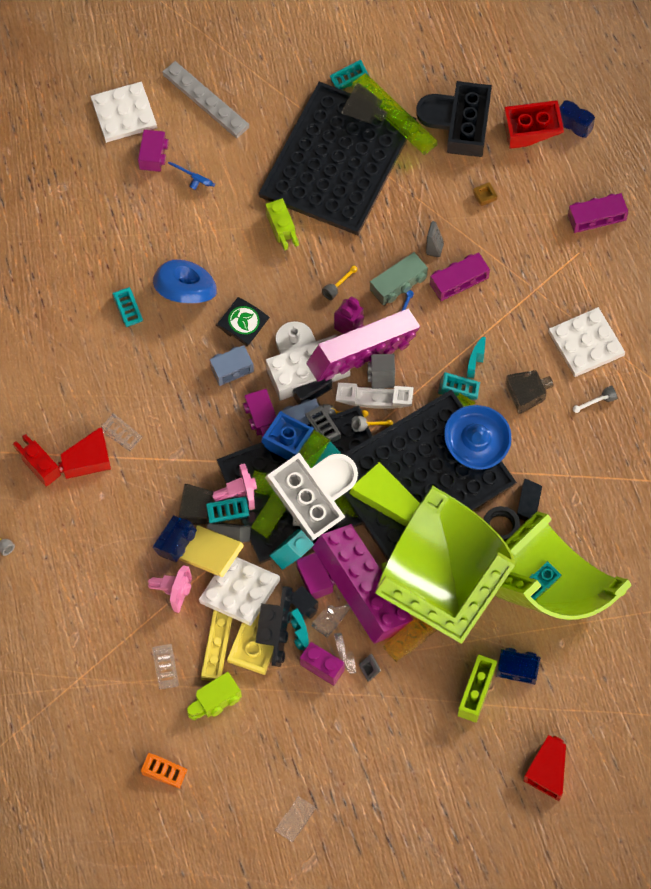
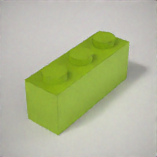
M478 654L458 710V717L477 723L496 670V660Z

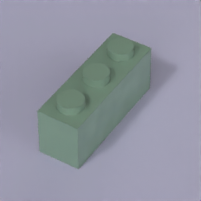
M413 252L371 280L370 291L383 306L388 302L392 303L396 300L397 296L407 293L413 285L422 283L427 277L428 267Z

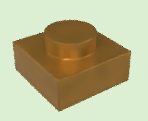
M490 182L473 188V193L480 206L497 200L498 196Z

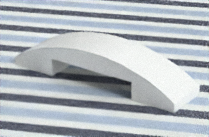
M338 383L336 401L352 406L359 405V407L404 408L412 406L414 388L394 386V389H372L357 387V384Z

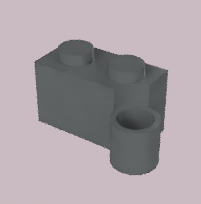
M394 354L371 355L367 374L368 382H372V389L394 388Z

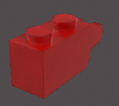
M25 434L22 438L27 446L22 448L17 441L13 443V446L21 455L27 467L47 487L61 476L59 466L35 440L32 441Z

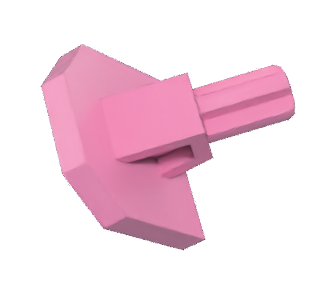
M241 464L239 465L241 478L226 483L227 487L213 492L212 496L215 502L231 497L239 498L246 496L248 508L253 510L255 509L254 490L257 489L255 478H251L246 465Z
M183 565L176 577L164 575L163 578L152 577L148 580V587L150 589L163 590L166 594L171 595L170 603L174 612L179 613L185 596L190 592L192 580L190 569L188 566Z

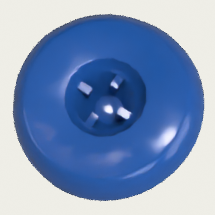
M179 259L167 261L157 269L153 277L155 290L161 296L171 301L201 303L211 300L217 294V286L212 276L205 269L190 261Z
M471 405L457 410L450 416L445 426V441L451 455L462 465L472 469H488L497 465L507 455L511 446V429L506 419L496 410L486 406Z

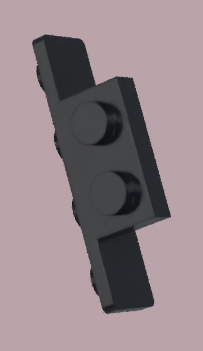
M283 586L280 606L261 603L255 642L274 646L272 666L281 667L285 661L284 644L288 640L287 624L291 620V612L289 610L290 604L294 600V592H292L291 587Z

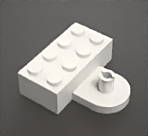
M294 321L280 327L276 334V345L280 355L266 359V369L280 401L293 397L294 388L317 381L306 362L318 344L333 339L337 335L316 341L311 329L304 323ZM350 370L342 375L340 373L336 374L331 378L332 382L349 377Z
M298 453L267 475L265 479L306 536L313 541L345 518L334 501L355 485L358 471L353 460L343 454L330 455L313 468H310L301 454Z

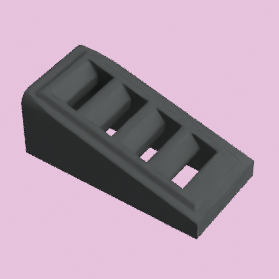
M432 221L427 235L426 254L440 257L444 241L437 223Z
M322 405L305 413L316 435L322 440L323 447L327 443H332L341 438V433ZM319 412H321L322 414L321 416L315 419L311 417ZM321 419H325L324 422L318 425L316 424V422L320 421ZM328 424L329 427L320 430L321 427ZM332 431L329 435L324 436V433Z
M224 522L207 524V528L241 543L250 541L251 527L248 525Z

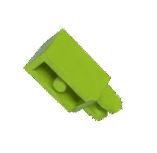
M283 198L265 204L266 216L277 242L281 243L284 250L288 249L286 240L289 239L292 240L295 247L299 246L295 226Z
M229 672L197 690V701L187 708L188 718L195 721L204 715L207 718L210 716L215 717L226 706H233L240 701L242 697L241 690Z

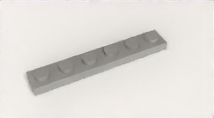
M176 61L162 71L165 78L235 138H238L249 129L248 122Z

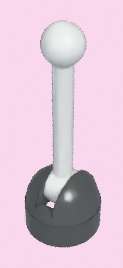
M612 385L606 387L600 397L580 406H574L573 411L578 413L581 409L601 400L606 402L617 400L616 391Z

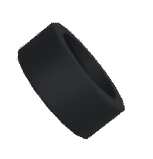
M494 507L486 513L484 521L490 525V521L494 517L502 516L508 518L512 522V530L508 535H500L506 542L519 529V517L515 511L508 507Z

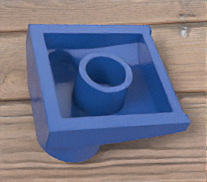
M280 411L262 437L261 442L267 450L286 460H290L301 452L314 428Z

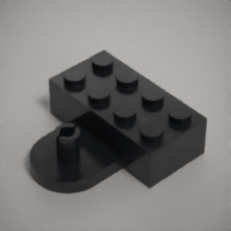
M456 81L454 96L428 94L422 97L416 107L417 119L426 127L449 130L447 153L483 157L492 85Z

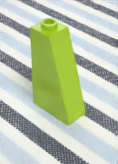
M380 462L364 475L349 492L353 497L404 526L408 525L420 505Z

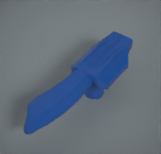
M168 162V164L191 175L193 180L189 187L196 190L199 183L208 187L215 186L213 181L194 172L192 173L175 163Z

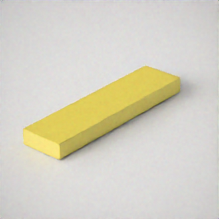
M213 610L201 680L213 681L223 673L233 618L216 610Z

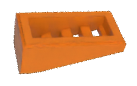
M148 753L141 769L142 775L179 789L188 771L184 767L151 753ZM152 762H155L153 770H149ZM160 765H163L161 773L158 774ZM168 768H171L168 778L165 777ZM179 771L176 781H173L175 772Z

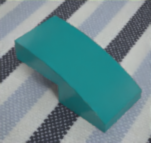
M482 337L472 351L468 364L467 378H474L476 362L484 361L486 337Z

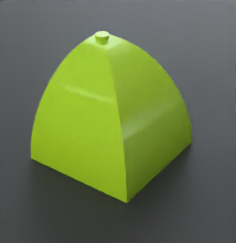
M432 485L397 542L381 575L375 594L462 644L514 568V556L505 541L486 521L467 506Z
M537 511L505 542L514 556L515 566L495 594V597L559 619L575 620L587 618L605 610L632 586L628 579L618 576L614 578L605 574L580 557L549 526L548 523L552 519L546 513ZM548 561L562 577L534 601L531 596L541 585L538 580L529 577L535 574Z

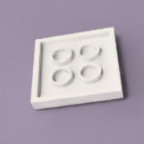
M142 81L91 96L106 143L142 133L144 130L157 128Z
M599 307L549 328L548 332L574 377L625 355L623 347Z
M236 557L223 577L214 575L199 598V602L251 626L260 612L261 603H266L279 583L280 576Z

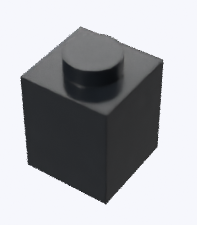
M301 586L294 592V600L290 607L293 611L298 608L303 619L306 620L307 618H312L318 612V601Z

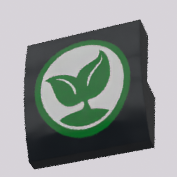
M237 297L216 326L230 337L233 335L247 347L270 317L254 305Z

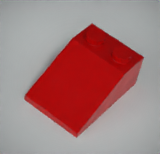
M558 100L504 107L503 120L509 149L527 147L564 133Z

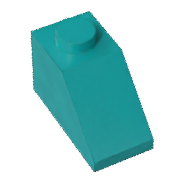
M297 529L269 556L283 570L301 558L314 546V543L302 530Z

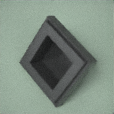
M372 654L359 664L368 682L381 672Z

